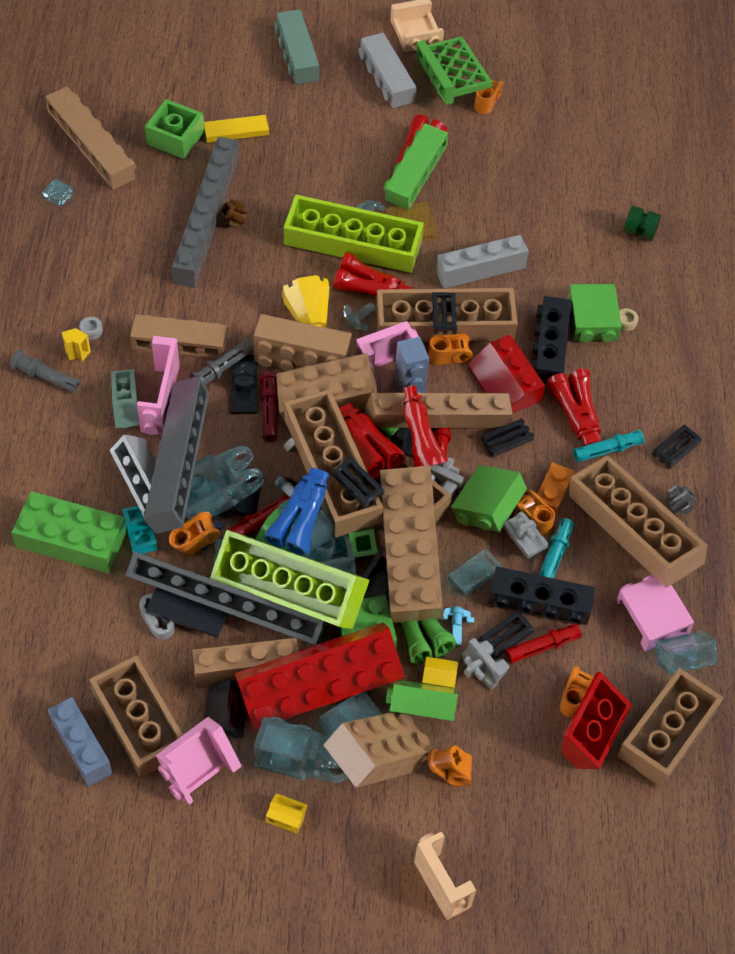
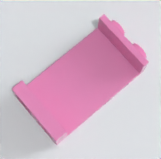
M153 336L152 350L155 371L164 372L157 404L138 401L137 410L141 432L149 435H162L167 416L166 411L170 402V394L172 393L173 384L177 381L180 364L177 338Z

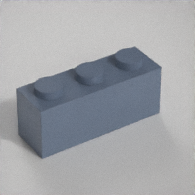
M420 336L397 342L393 383L397 393H404L403 388L416 385L418 393H425L429 357Z
M71 697L48 709L53 726L87 786L89 787L111 775L110 762L74 699Z

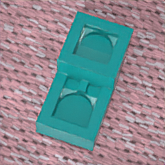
M139 506L122 509L132 552L144 554L158 550L153 529L145 522Z

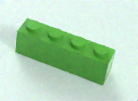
M426 123L421 130H417L415 133L414 142L406 148L401 163L398 162L396 164L394 175L391 179H387L383 189L386 201L407 210L410 209L448 146V133Z

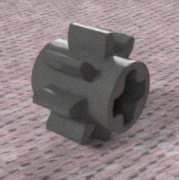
M675 485L667 491L669 498L666 499V503L675 514L681 512L687 515L695 509L693 502L696 500V497L686 485L682 488Z

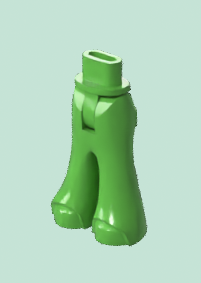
M436 619L401 622L407 639L408 655L410 661L415 665L424 664L426 657H432V650L435 657L440 658L449 654L456 646V640L453 635L446 631ZM418 624H421V626H422V628H423V630H424V632H425V634H426V636H427V638H428V640H429V642H430V645H431V647H432V650H431V648L429 647V645H428V643L426 642V640L424 639V637H423V635H422V633H421V631H420V629H419Z

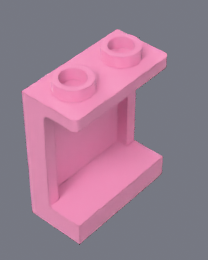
M405 321L356 339L355 356L368 353L373 367H379L396 360L397 342L418 337V334Z
M649 575L642 582L637 584L629 583L620 589L616 601L618 605H625L643 636L640 644L645 652L690 633L694 621L672 585L666 588L653 575Z
M209 717L156 755L161 764L158 767L159 772L172 784L169 787L172 795L178 801L183 799L188 805L194 802L190 793L221 769L227 767L234 773L241 767L222 727Z

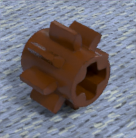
M233 199L230 202L224 203L220 212L221 217L225 218L223 223L236 228L238 224H244L248 217V211L244 209L245 203Z

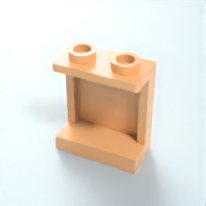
M415 0L391 5L390 20L405 53L417 51L416 42L424 40L427 45L443 41L444 30L443 28L438 29L432 16L431 0Z
M442 832L436 835L429 833L419 840L414 863L446 920H449L471 908L476 889L471 880L455 888L438 858L442 851L445 836Z

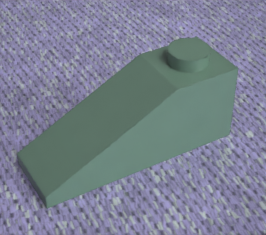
M134 369L111 371L112 404L116 428L130 429L134 426H140Z

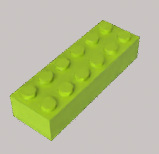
M295 195L284 225V245L342 258L347 251L353 253L360 262L412 273L423 238L424 223Z
M226 530L210 576L211 579L348 629H353L369 583V580L229 530Z

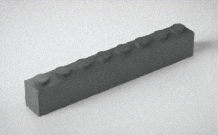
M223 137L217 138L172 265L174 284L196 288L220 217L221 208L227 197L239 161V140Z
M200 376L174 383L172 393L170 394L169 407L166 411L167 416L163 426L162 438L159 442V452L155 460L156 465L152 475L150 492L148 493L147 506L144 511L145 522L151 526L155 534L182 528L184 525L209 398V391Z
M139 552L133 553L125 575L314 645L321 644L328 622Z

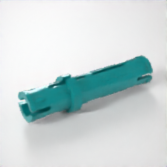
M640 429L623 435L620 433L615 434L613 438L574 448L572 450L573 457L577 463L612 452H624L627 448L644 444V436Z
M567 518L559 520L557 530L550 538V547L538 575L554 578L564 550L568 549L569 546L568 540L575 525L572 520Z

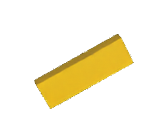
M266 115L204 122L207 143L216 142L218 137L241 139L269 135Z

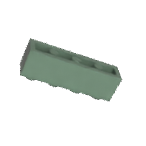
M301 9L277 13V22H274L275 33L280 35L279 45L280 48H284V61L289 63V76H293L295 84L319 81V63Z

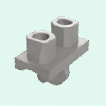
M449 457L448 462L431 466L430 468L432 480L442 484L441 487L453 497L456 492L460 493L463 489L462 482L464 477L458 475L460 469L453 466L454 459Z
M523 511L505 522L504 530L519 547L526 559L532 558L548 547L547 541L536 529V523L533 520H529Z
M474 638L469 641L467 649L461 655L464 659L463 662L468 666L464 674L467 678L475 675L479 681L482 680L491 690L497 686L500 679L506 674L509 665L504 659L496 661L492 659L493 646L487 640L478 642Z

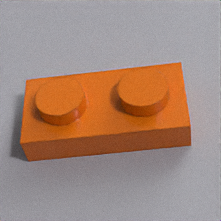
M552 462L537 495L557 513L574 470Z

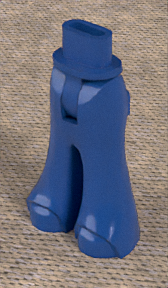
M311 467L308 475L302 477V480L296 485L286 507L263 536L265 541L278 548H285L287 546L289 550L300 556H309L312 529L327 489L326 481L329 477L327 472Z

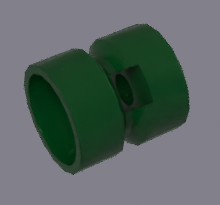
M632 205L623 232L634 236L638 233L640 238L653 241L662 214L652 211L645 213L643 208Z

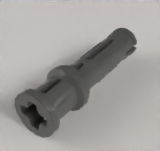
M246 338L215 361L208 360L205 362L204 367L196 372L192 371L189 376L190 378L200 376L204 385L214 379L218 380L223 371L253 352L254 345ZM237 352H239V354H237L236 356H234L233 358H231L230 360L227 361V359H229V358L232 357L234 354H236Z
M17 350L11 359V369H19L27 373L31 378H42L73 394L79 389L73 385H81V380L44 365L40 358L33 359L25 355L22 350Z

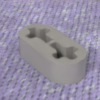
M153 594L143 596L139 602V608L150 631L157 639H169L174 634V622L146 613L147 604H149ZM158 620H161L164 626L167 625L166 630L159 628Z

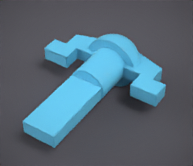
M460 606L443 609L444 618L439 619L447 620L448 615L452 616V635L456 640V646H461L462 617L466 618V623L472 624L474 623V618L471 617V612L464 610Z

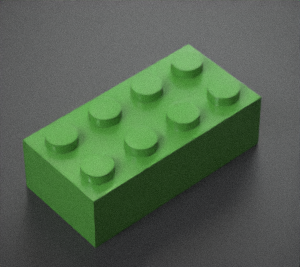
M31 491L11 533L16 548L110 574L126 537L127 527L125 517Z

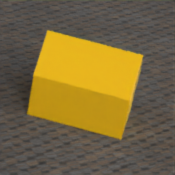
M76 328L62 332L64 347L69 361L73 359L83 361L91 352L88 334Z
M426 657L422 683L455 688L458 662Z
M276 793L266 814V822L298 834L308 805Z

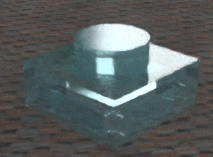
M56 178L42 192L43 198L60 207L74 193L72 186Z

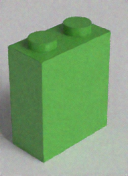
M570 284L567 299L571 300L570 323L573 341H618L622 326L615 284Z
M479 465L451 508L457 521L464 526L470 525L483 530L500 532L527 488L520 472Z
M397 680L394 682V685H389L386 704H391L390 711L454 721L458 691L456 688Z

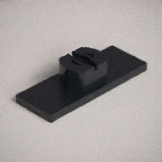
M247 355L232 365L231 414H257L258 362H254V355Z
M156 587L146 608V613L174 622V625L179 627L183 626L185 629L196 630L216 638L219 637L228 613L158 587Z

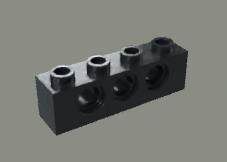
M544 296L542 305L538 304L536 318H540V323L536 322L534 336H538V341L534 340L532 354H536V359H532L531 366L544 384H547V379L553 375L564 373L570 299Z
M496 566L488 604L500 609L510 608L519 610L523 614L533 613L542 615L551 620L561 619L569 621L571 624L587 625L592 611L595 587ZM512 591H519L521 594H514ZM536 596H543L545 600L538 599ZM561 601H567L571 605H565Z

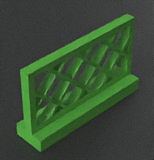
M462 36L427 45L424 40L416 42L417 60L446 105L454 103V97L492 87L491 79ZM460 45L461 47L460 49L453 48L452 46ZM439 50V51H442V52H441V54H439V53H435V52H432V51ZM447 53H451V54H455V56H454V57H451V56H447L446 54H447ZM460 56H463V57H467L468 59H467V60H463V59H459V57H460ZM441 61H445V62H449V64H448V65H445V64H441L440 62H441ZM454 64L461 65L462 68H457L453 66ZM469 67V68H473V69H476V70H475V72H473V71H469V70H466V69ZM450 72L457 75L454 77L447 74ZM461 76L470 77V79H462ZM475 79H478V80H482V81H484V82L478 83V82H474V80H475ZM456 84H459V85H463L464 87H460V88H457V89H456V88H455V85H456Z

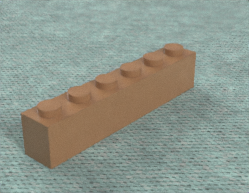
M67 86L45 96L50 115L113 190L135 180L134 170L136 166L132 158H128L125 155L121 145H117L113 141L110 132L102 128L99 119H95L91 115L88 106H84L76 93H73Z
M405 393L371 394L365 405V412L376 428H409L403 414V399H406ZM418 393V395L423 396L421 401L426 405L431 428H500L505 426L513 415L509 393Z

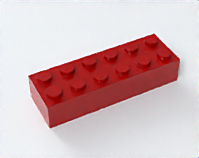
M384 622L234 673L253 730L405 678L390 628Z

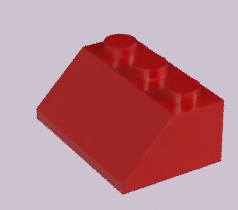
M511 335L490 342L467 365L484 393H509L512 414L542 401L545 385Z
M596 672L563 735L561 753L577 769H600L632 706L601 672Z

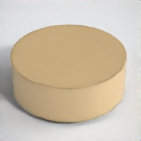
M628 308L619 310L621 330L631 331L635 329L638 323L637 313Z

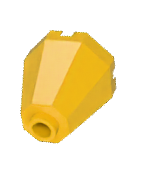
M314 275L293 280V286L288 287V284L283 286L282 296L284 304L297 322L326 328L330 288L328 279L323 278V281H321L320 276Z

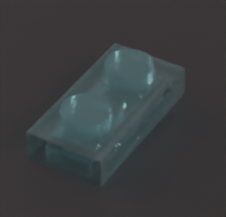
M484 549L449 574L448 581L465 597L493 577L496 566L502 567V564L487 549Z

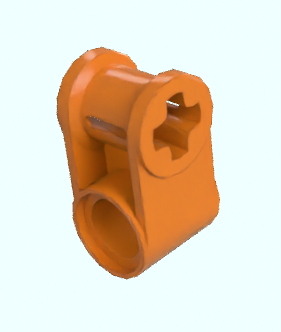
M491 80V88L476 91L474 110L477 113L484 115L492 111L497 99L501 95L504 81L497 82Z
M459 333L432 337L427 353L429 362L434 365L464 364L471 361L473 352L469 350V336Z
M527 490L525 496L519 500L512 513L516 516L523 511L529 520H533L536 523V529L542 536H547L552 532L555 512L536 492Z
M210 512L198 513L184 523L182 528L174 529L169 536L171 546L183 555L191 556L208 544L218 540L221 534L214 527Z
M575 665L559 704L561 713L568 718H573L594 676L579 670L577 665ZM568 700H575L578 704H573Z
M457 745L450 746L446 750L432 749L429 751L427 757L428 765L433 773L454 786H467L471 784L472 756L461 750Z

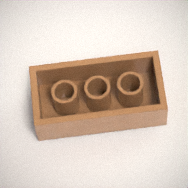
M261 314L254 333V362H258L263 367L290 371L351 357L352 333Z
M368 353L276 374L279 413L283 420L284 402L328 389L331 390L338 408L351 403L355 409L359 408L361 411H365V405L371 394L377 393L375 371Z
M136 655L89 679L95 699L138 776L142 778L158 769L161 764L156 755L183 736Z
M679 668L624 741L617 757L662 788L714 716L724 697Z
M399 712L342 723L323 745L356 788L417 772L428 760L429 751L434 749L428 737L415 726L412 717L409 714Z

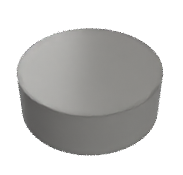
M86 317L80 322L79 330L88 334L89 340L97 339L103 333L102 322L96 317Z

